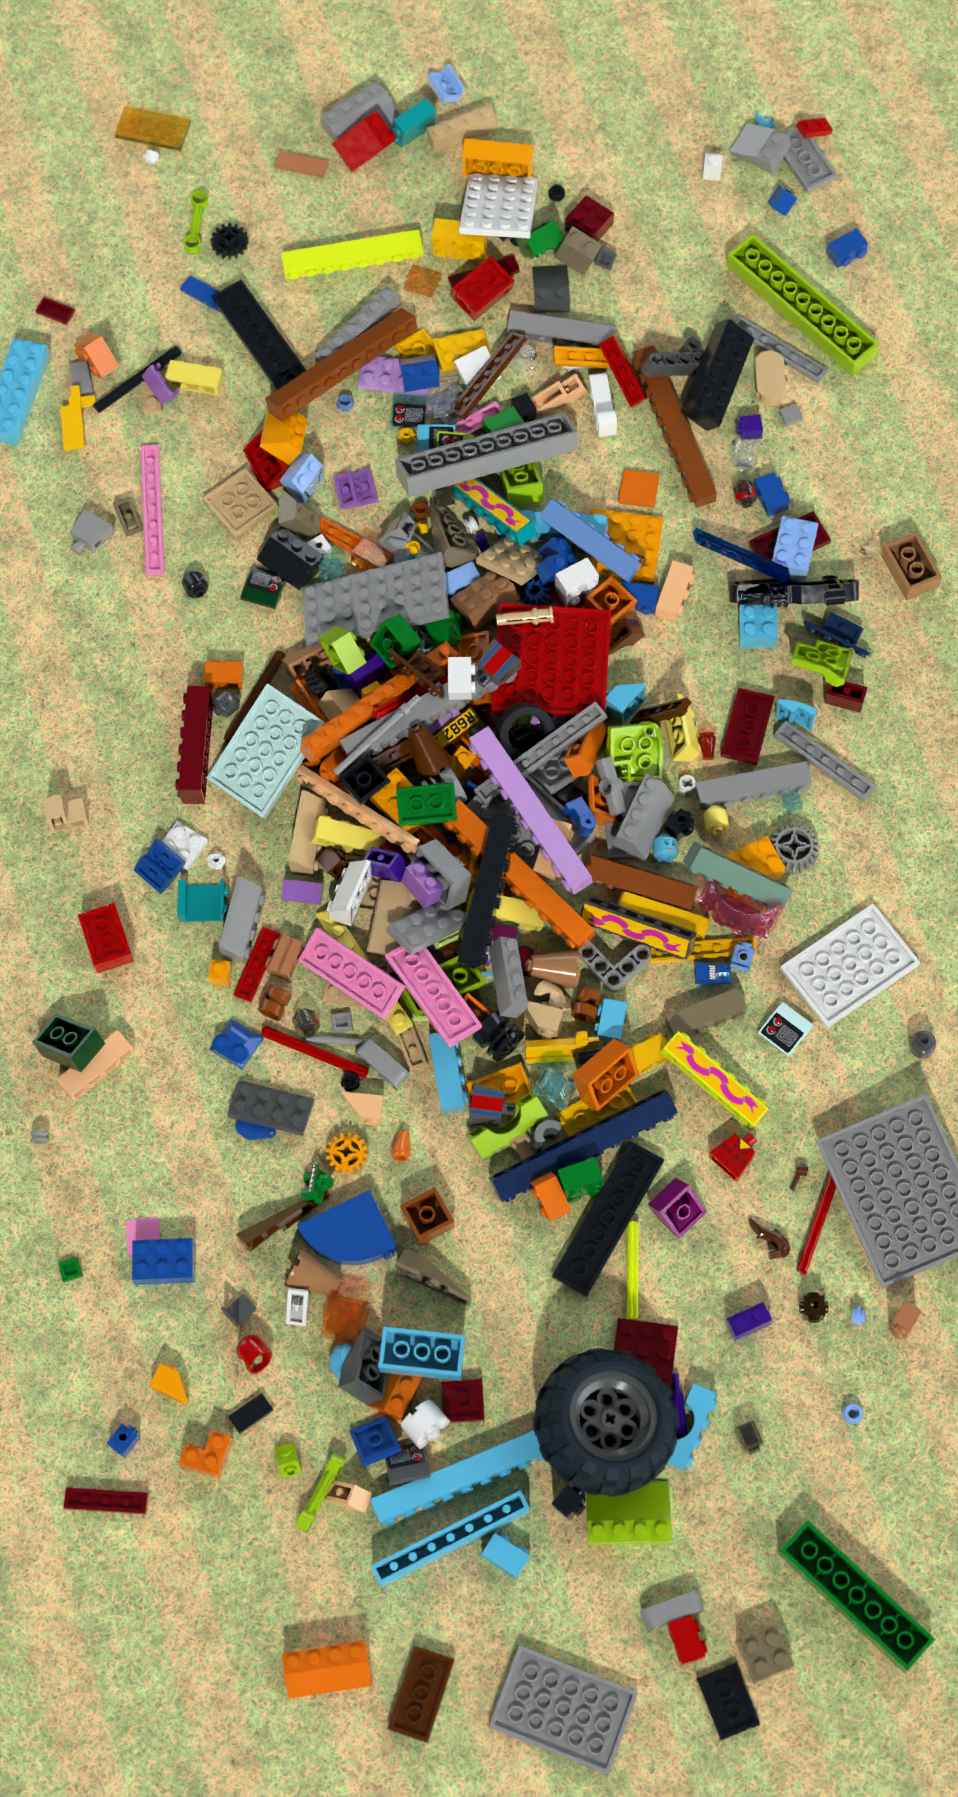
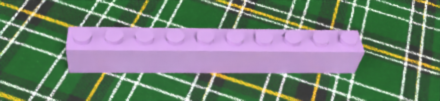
M489 726L469 738L470 745L468 746L474 756L478 755L480 758L479 763L483 770L489 771L491 782L500 787L499 793L504 800L508 799L511 804L509 807L513 814L519 815L521 818L520 824L524 830L528 829L532 834L530 838L535 845L539 844L542 849L540 852L546 861L549 859L552 863L551 869L556 876L560 875L563 880L561 883L565 890H570L574 895L592 884V876Z

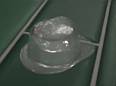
M524 344L507 367L517 377L536 369L540 365L536 347Z

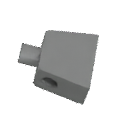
M84 509L71 531L72 538L75 541L71 549L78 555L85 548L94 553L114 535L112 525Z

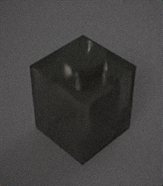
M446 486L432 491L433 500L437 507L455 504L453 486Z
M754 1420L734 1429L743 1454L749 1452V1455H753L761 1451L760 1447L763 1446L764 1442Z

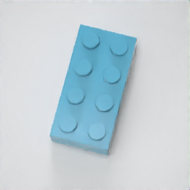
M383 1326L378 1366L379 1372L461 1381L466 1342L465 1335Z

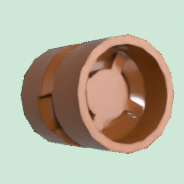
M269 985L265 993L266 999L261 1001L258 1011L266 1017L280 1021L285 1012L283 1007L288 1006L292 995L281 987Z
M578 988L575 996L577 1003L573 1004L571 1016L577 1020L594 1022L598 1012L596 1007L600 1004L602 994L591 988Z

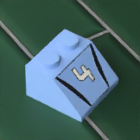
M299 454L279 481L295 498L306 503L323 479V466L312 454Z

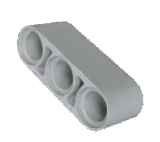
M369 1038L355 1052L359 1059L362 1058L368 1067L373 1071L376 1070L383 1080L393 1085L394 1089H397L410 1075L403 1066Z
M697 1590L645 1608L640 1613L647 1632H650L656 1627L661 1628L666 1626L667 1623L697 1612L701 1613L704 1611Z

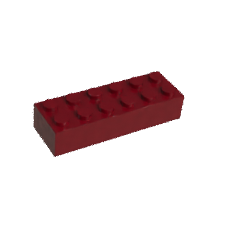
M187 686V693L183 694L185 710H182V721H184V727L180 728L182 744H179L178 748L181 761L177 762L179 779H176L175 789L178 790V798H181L182 804H205L213 716V697L210 686Z

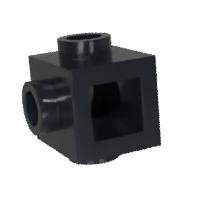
M680 808L677 812L673 811L668 816V820L664 825V830L678 842L684 836L688 837L694 831V817L690 812H685Z

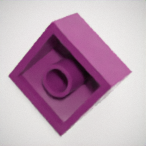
M677 1178L672 1180L647 1204L654 1215L678 1239L707 1213L690 1186Z

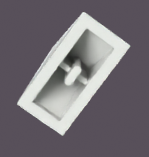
M288 1288L286 1324L306 1327L311 1298L309 1290Z

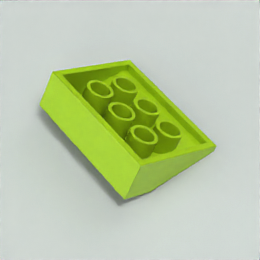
M651 1481L640 1489L620 1496L610 1497L598 1494L595 1496L586 1493L588 1546L671 1544L669 1481Z

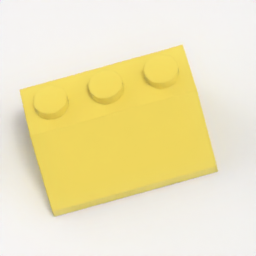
M676 694L671 701L685 697L681 694ZM691 705L684 716L674 717L668 721L664 720L672 761H693L700 754V744L697 740V728L694 725V713Z

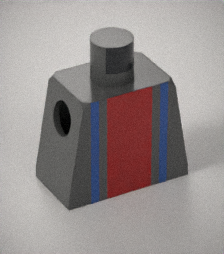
M493 639L477 664L478 671L482 674L476 681L482 687H485L490 681L500 686L522 668L521 660Z
M474 1083L469 1124H501L503 1114L514 1116L516 1104L505 1102V1092Z

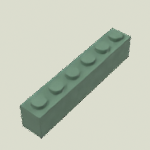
M695 841L683 860L688 866L687 870L696 875L698 872L702 873L703 877L711 882L717 880L719 881L718 884L726 889L730 886L734 888L733 891L741 896L747 894L749 895L748 898L756 903L762 901L771 910L777 908L782 911L793 892L786 884Z

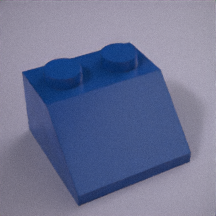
M434 354L398 360L404 392L440 387Z

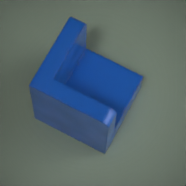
M779 184L768 200V204L786 216L798 198L793 192Z

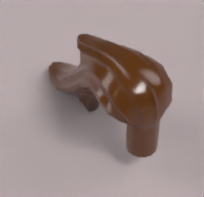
M749 1218L750 1227L758 1235L756 1239L766 1240L777 1249L768 1253L770 1259L785 1258L790 1254L789 1242L776 1228L774 1232L757 1224L752 1218Z

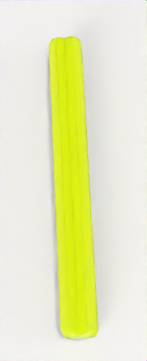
M630 1221L627 1226L626 1318L630 1320L638 1319V1222Z

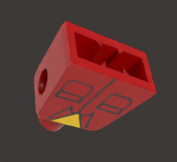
M748 1133L743 1139L733 1134L709 1153V1158L732 1179L738 1182L755 1156V1151L751 1147L756 1143L757 1139L751 1133Z

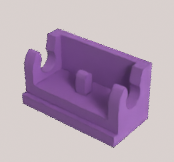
M157 363L155 367L154 365L149 366L142 375V378L159 402L164 405L174 400L179 394V390L172 391L158 371L161 365Z
M284 879L281 900L320 905L324 886L322 883Z

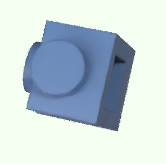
M742 940L741 943L735 942L728 963L730 967L749 972L755 953L752 943ZM746 953L747 957L740 959V954Z

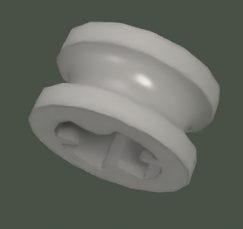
M35 1130L30 1132L32 1136L30 1143H48L46 1138L48 1136L47 1131Z

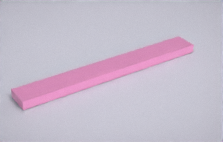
M159 445L140 446L146 576L164 575Z

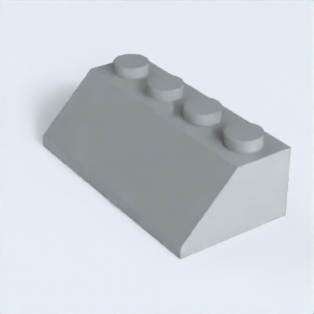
M648 774L644 775L611 843L646 861L654 839L657 837L675 798L662 781Z
M238 876L218 948L223 960L245 964L246 958L249 959L251 955V947L249 946L250 942L255 940L256 930H254L256 923L260 922L261 912H259L260 905L264 906L266 895H264L262 887L241 876Z

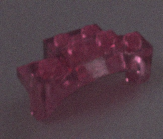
M719 881L707 882L699 896L698 903L705 910L713 911L712 919H714L715 923L731 928L732 932L737 935L749 936L752 931L755 936L766 939L770 932L774 931L777 921L785 908L784 905L779 903L772 910L760 914V911L727 893L725 896L719 894V889L717 888Z

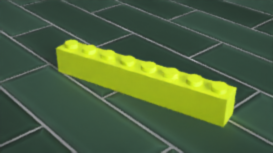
M418 229L281 252L285 279L295 280L302 276L312 277L319 273L330 274L337 270L348 271L355 267L365 268L373 264L383 265L385 262H400L408 258L417 259L423 256V246Z

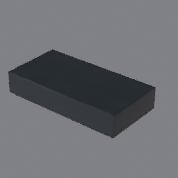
M261 1393L229 1415L228 1418L238 1433L241 1434L274 1410Z

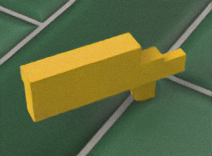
M79 385L70 386L69 406H60L63 447L65 451L85 448L82 408L92 407L96 403L95 395L81 397Z
M580 1031L576 1033L575 1038L525 1041L526 1064L576 1061V1052H588V1047H599V1037H587V1031Z

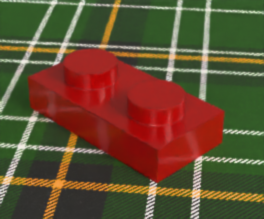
M825 117L800 120L796 124L803 138L827 136L833 131Z

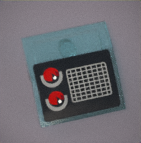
M393 393L390 428L402 429L408 427L417 430V425H427L429 396Z

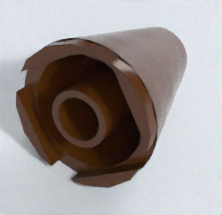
M416 723L409 728L407 734L419 777L429 778L441 773L439 769L442 767L447 769L452 764L453 759L424 724Z

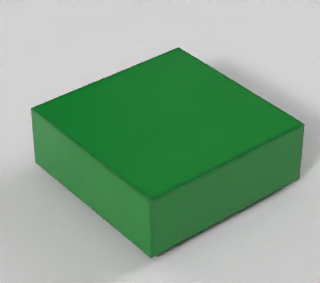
M78 1257L58 1263L64 1283L83 1277Z

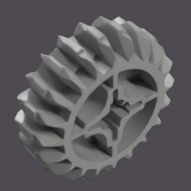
M795 823L792 824L791 828L786 824L784 829L779 827L777 832L772 833L773 838H770V841L785 866V873L788 872V869H792L793 874H795L796 869L802 873L803 867L808 870L810 869V864H815V859L819 856L817 852L820 850V847L817 845L818 839H814L815 834H809V827L803 830L802 824L799 825V828L796 827ZM791 837L790 841L779 844L784 838ZM797 837L801 838L805 842H800ZM793 842H794V846L796 847L795 854H794V850H792V847H791L792 844H793ZM808 853L804 858L797 860L798 855ZM782 854L788 855L790 859L784 857Z

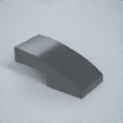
M602 245L593 262H595V265L611 271L617 253Z

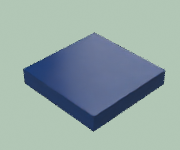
M387 1415L349 1431L363 1467L402 1451Z

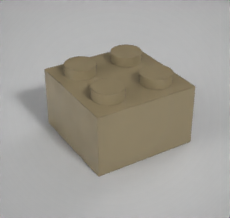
M777 1625L737 1643L753 1684H757L794 1667V1663Z

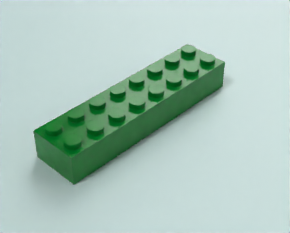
M809 1520L803 1524L779 1551L778 1555L904 1674L935 1641L933 1636Z

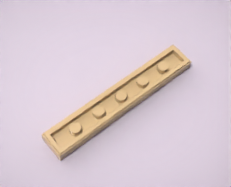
M388 962L376 965L387 974L393 972ZM400 995L398 1002L410 1018L406 1005ZM414 1026L398 1034L396 1037L410 1073L427 1067L428 1063Z

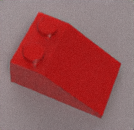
M376 110L334 141L332 145L349 170L353 172L397 139Z

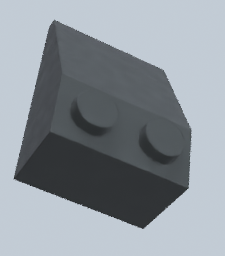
M567 266L532 267L535 313L570 312Z
M365 1327L362 1329L341 1370L338 1387L366 1405L385 1398L389 1373L379 1372L378 1368L382 1337Z

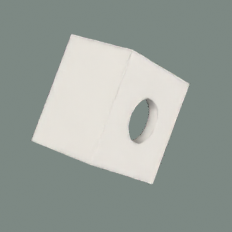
M322 534L307 542L309 546L324 555V557L332 553V547ZM317 543H322L321 548H317L315 545Z

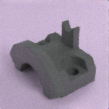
M555 1120L541 1122L535 1128V1132H530L534 1136L531 1149L535 1153L539 1152L545 1142L544 1137L555 1140L562 1130V1123Z

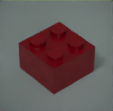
M587 195L565 218L566 231L569 232L573 226L597 242L614 224V212Z

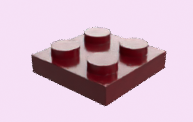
M482 1379L441 1382L443 1413L450 1420V1423L485 1421Z

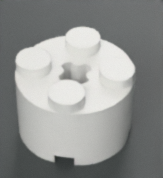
M430 1399L415 1408L417 1411L413 1415L409 1413L401 1423L403 1431L419 1449L425 1447L429 1440H437L442 1435L440 1430L450 1423V1420Z

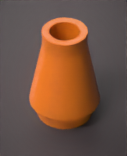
M402 1130L398 1132L391 1151L392 1158L396 1161L404 1162L411 1156L410 1133Z

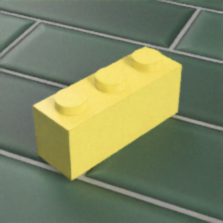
M170 360L165 376L167 384L172 388L219 396L224 379L222 369L216 366L208 367L198 363H185L181 360Z

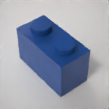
M856 228L828 243L826 254L837 268L845 267L852 260L860 259L866 255L868 242Z
M774 472L754 479L753 485L768 517L788 510L790 502L788 493L784 492L781 479L777 478Z

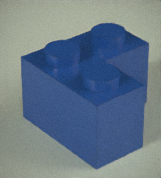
M564 536L551 538L538 549L544 560L535 567V570L542 583L545 584L554 582L556 573L577 563V559Z

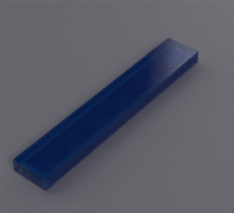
M695 528L693 531L695 543L784 583H788L791 579L789 569L781 564L698 528Z

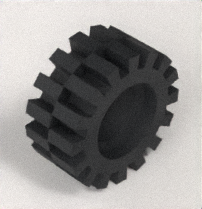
M314 666L304 675L305 684L309 686V690H312L313 694L317 695L318 698H322L327 691L339 689L334 677L332 678L331 674L327 673V670L321 666Z

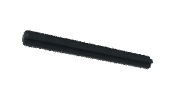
M174 346L93 405L95 410L101 413L144 381L142 375L149 366L154 365L155 367L159 363L161 365L160 370L169 364L170 360L179 357L182 354L180 348Z

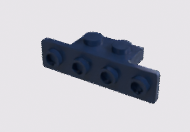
M830 612L823 628L807 620L803 621V624L807 625L805 629L813 633L819 631L823 633V638L831 642L835 639L839 641V646L848 649L851 647L856 650L855 654L863 658L866 655L871 657L872 653L856 646L864 628Z

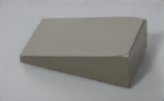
M130 497L113 503L126 536L143 531ZM137 525V528L132 531L127 529Z

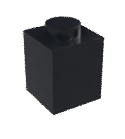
M527 392L511 399V407L516 409L525 423L531 422L537 417L536 407Z

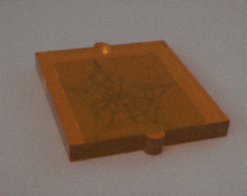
M412 265L409 275L406 276L407 280L403 290L433 297L436 287H439L438 282L442 273Z

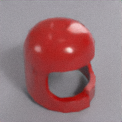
M254 1334L245 1336L237 1344L236 1354L238 1358L244 1361L246 1369L250 1374L256 1375L260 1373L270 1363L272 1351L259 1336ZM262 1355V1363L255 1368L251 1367L253 1361Z

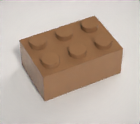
M917 532L883 545L881 556L906 600L939 587L942 576Z
M493 571L487 572L450 599L455 611L460 613L464 621L475 631L495 618L496 614H499V603L515 604L520 600L513 583Z

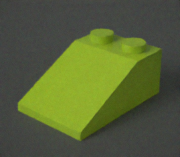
M535 462L499 472L505 499L511 505L519 506L544 501L543 483Z

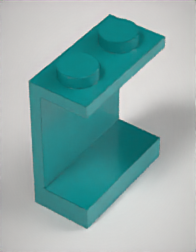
M220 879V885H187L186 880H178L177 917L179 922L225 921V915H227L229 904L226 903V897H229V886H226L225 880Z

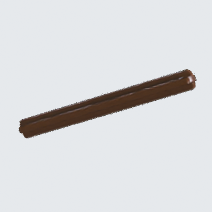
M277 650L224 736V740L227 743L234 736L266 684H269L282 664L281 659L286 657L283 651Z

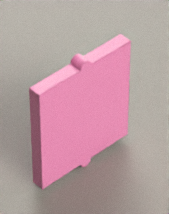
M141 1217L138 1220L126 1221L128 1255H132V1240L160 1239L159 1217L147 1219Z

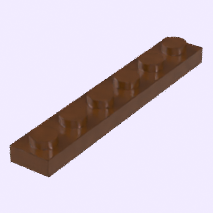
M511 331L449 410L453 416L463 420L468 417L526 343L525 335Z

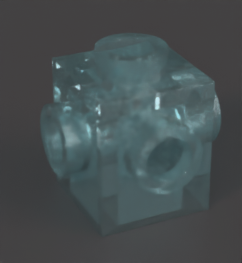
M332 554L328 558H324L319 564L320 578L323 581L344 577L346 575L345 563L340 558H335Z

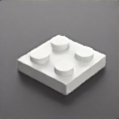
M177 821L162 842L186 862L182 869L188 871L209 841Z

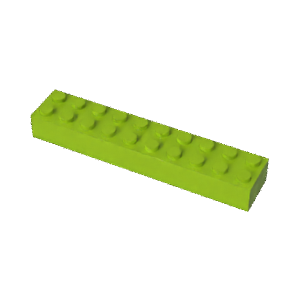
M754 234L750 235L727 255L726 267L851 376H854L877 356L879 343Z

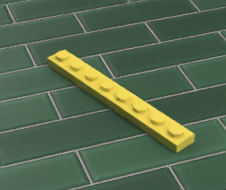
M327 909L315 915L316 920L326 933L369 961L345 924L331 920ZM397 1001L386 1020L396 1036L413 1026L412 1021Z

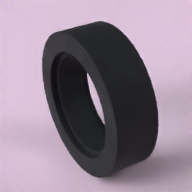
M526 702L514 704L507 708L497 721L495 729L496 738L508 756L514 760L530 749H517L509 741L508 733L510 726L517 718L531 715L539 719L542 728L541 736L533 746L555 731L550 716L535 704Z

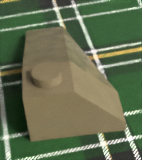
M405 1248L395 1263L397 1274L470 1306L471 1298L422 1255L420 1250Z

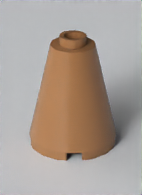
M569 950L531 955L530 959L526 960L525 968L529 975L574 989L577 987L580 978V971H578V964H581L580 952Z
M302 1249L297 1253L290 1268L289 1276H287L284 1286L288 1288L309 1290V1292L333 1296L334 1293L338 1294L342 1286L338 1275Z

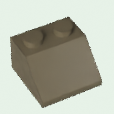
M572 226L554 258L584 276L602 244Z
M282 491L279 525L300 538L319 534L321 517L308 505L286 491Z

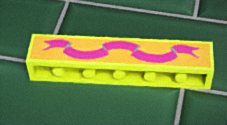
M678 1031L660 1051L661 1054L749 1129L753 1128L769 1109L761 1098H756L751 1094V1090L746 1085L739 1084L731 1072H725L717 1060L714 1058L710 1059L702 1047L695 1046L687 1034Z

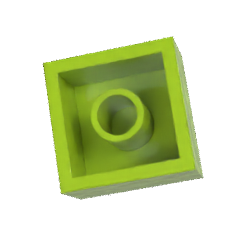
M334 626L317 637L334 669L349 675L367 663L364 659L365 653L357 646L355 642L357 639L352 631Z

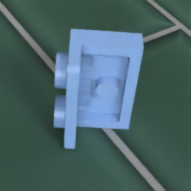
M450 64L446 65L442 72L429 73L427 76L429 83L442 103L460 100L465 87Z

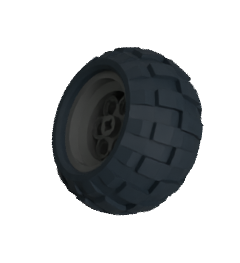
M595 1348L569 1357L548 1376L535 1402L534 1434L535 1436L537 1435L540 1445L539 1450L545 1462L548 1461L556 1471L555 1474L566 1484L570 1483L579 1488L581 1492L596 1496L598 1494L613 1497L625 1495L642 1488L663 1471L676 1448L679 1415L672 1400L673 1394L671 1389L655 1373L657 1370L648 1362H642L633 1357L632 1353L617 1349L614 1351ZM601 1396L608 1398L609 1405H604L601 1402ZM620 1406H622L625 1409L627 1415H623L620 1413ZM584 1407H589L592 1410V1416L585 1414ZM611 1417L612 1421L606 1423L605 1419ZM621 1427H626L629 1430V1436L622 1434ZM586 1428L593 1430L594 1437H589L586 1434ZM604 1438L611 1439L612 1447L605 1445Z

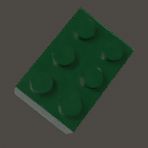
M57 1013L32 1041L42 1057L82 1072L106 1044L95 1028Z

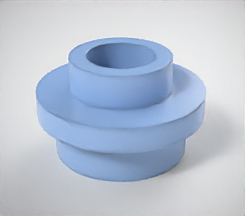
M858 1306L852 1309V1323L862 1326V1322H866V1310H862V1306Z
M850 1403L843 1408L842 1417L849 1424H857L863 1417V1411L859 1405ZM849 1411H855L856 1417H850Z

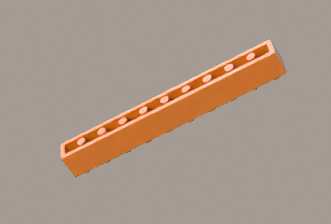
M446 641L426 656L442 668L444 672H447L448 657H458V653ZM404 671L400 672L302 739L300 752L313 764L340 745L339 740L377 720L372 715L374 708L420 685L414 680L415 677L413 675L409 677Z
M461 800L455 802L457 821L443 822V824L449 831L453 830L457 834L456 837L461 843L464 844L466 842L471 847L470 851L476 857L480 856L482 858L489 827ZM514 852L513 854L510 853L508 861H511L509 872H505L504 879L511 886V891L516 896L520 895L528 908H534L538 912V917L543 922L547 921L552 926L551 929L556 935L564 937L566 939L565 943L571 949L575 948L579 951L595 936V930Z

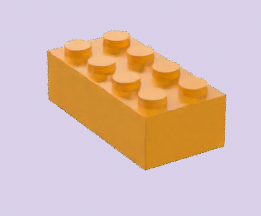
M465 138L462 152L463 176L480 173L482 175L496 174L499 176L532 177L534 145Z

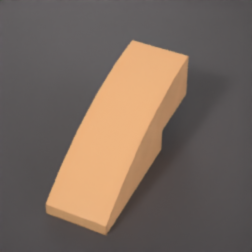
M575 374L562 383L557 381L532 397L531 400L536 407L537 415L572 402L587 394L588 391L579 376Z

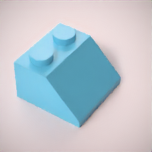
M644 683L616 685L613 690H608L606 693L605 714L622 726L645 701L646 685Z

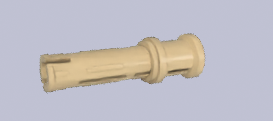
M549 606L547 609L533 608L532 611L496 614L497 626L533 622L535 625H538L540 622L554 623L552 606Z

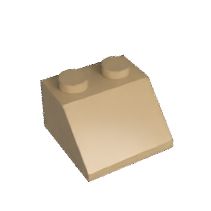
M528 1001V1008L524 1011V1016L537 1037L541 1040L558 1039L563 1023V1009Z

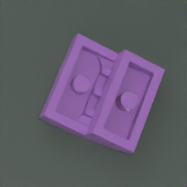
M370 468L353 474L351 471L334 476L341 509L379 502Z

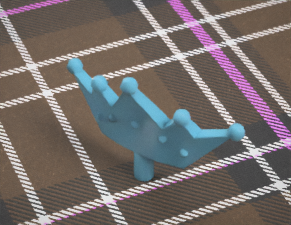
M757 111L755 122L759 126L776 128L774 123L770 124L774 120L773 118L764 119L765 115L760 116L759 111Z

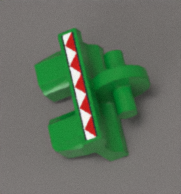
M318 1163L312 1165L310 1172L304 1173L303 1179L308 1187L301 1189V1196L305 1201L314 1200L318 1205L323 1203L324 1192L333 1186V1178L329 1176L328 1172H322L319 1169Z

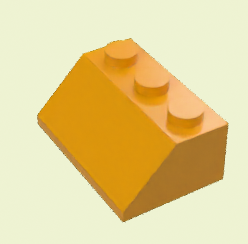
M267 412L259 447L290 465L302 452L308 419L302 414L295 412L281 421Z

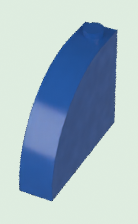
M370 1191L297 1224L298 1230L308 1246L321 1257L334 1263L364 1265L384 1258V1260L389 1259L397 1251V1246Z

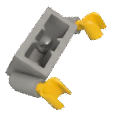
M405 511L382 529L379 539L374 543L375 547L379 551L386 549L389 553L398 548L404 550L408 548L411 555H418L420 545L417 541H411L416 528H418L421 534L427 533L428 524L425 520L416 523Z

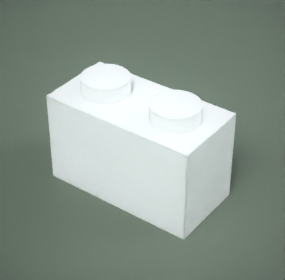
M448 657L449 700L472 699V693L476 692L475 681H472V675H475V663H472L471 657Z

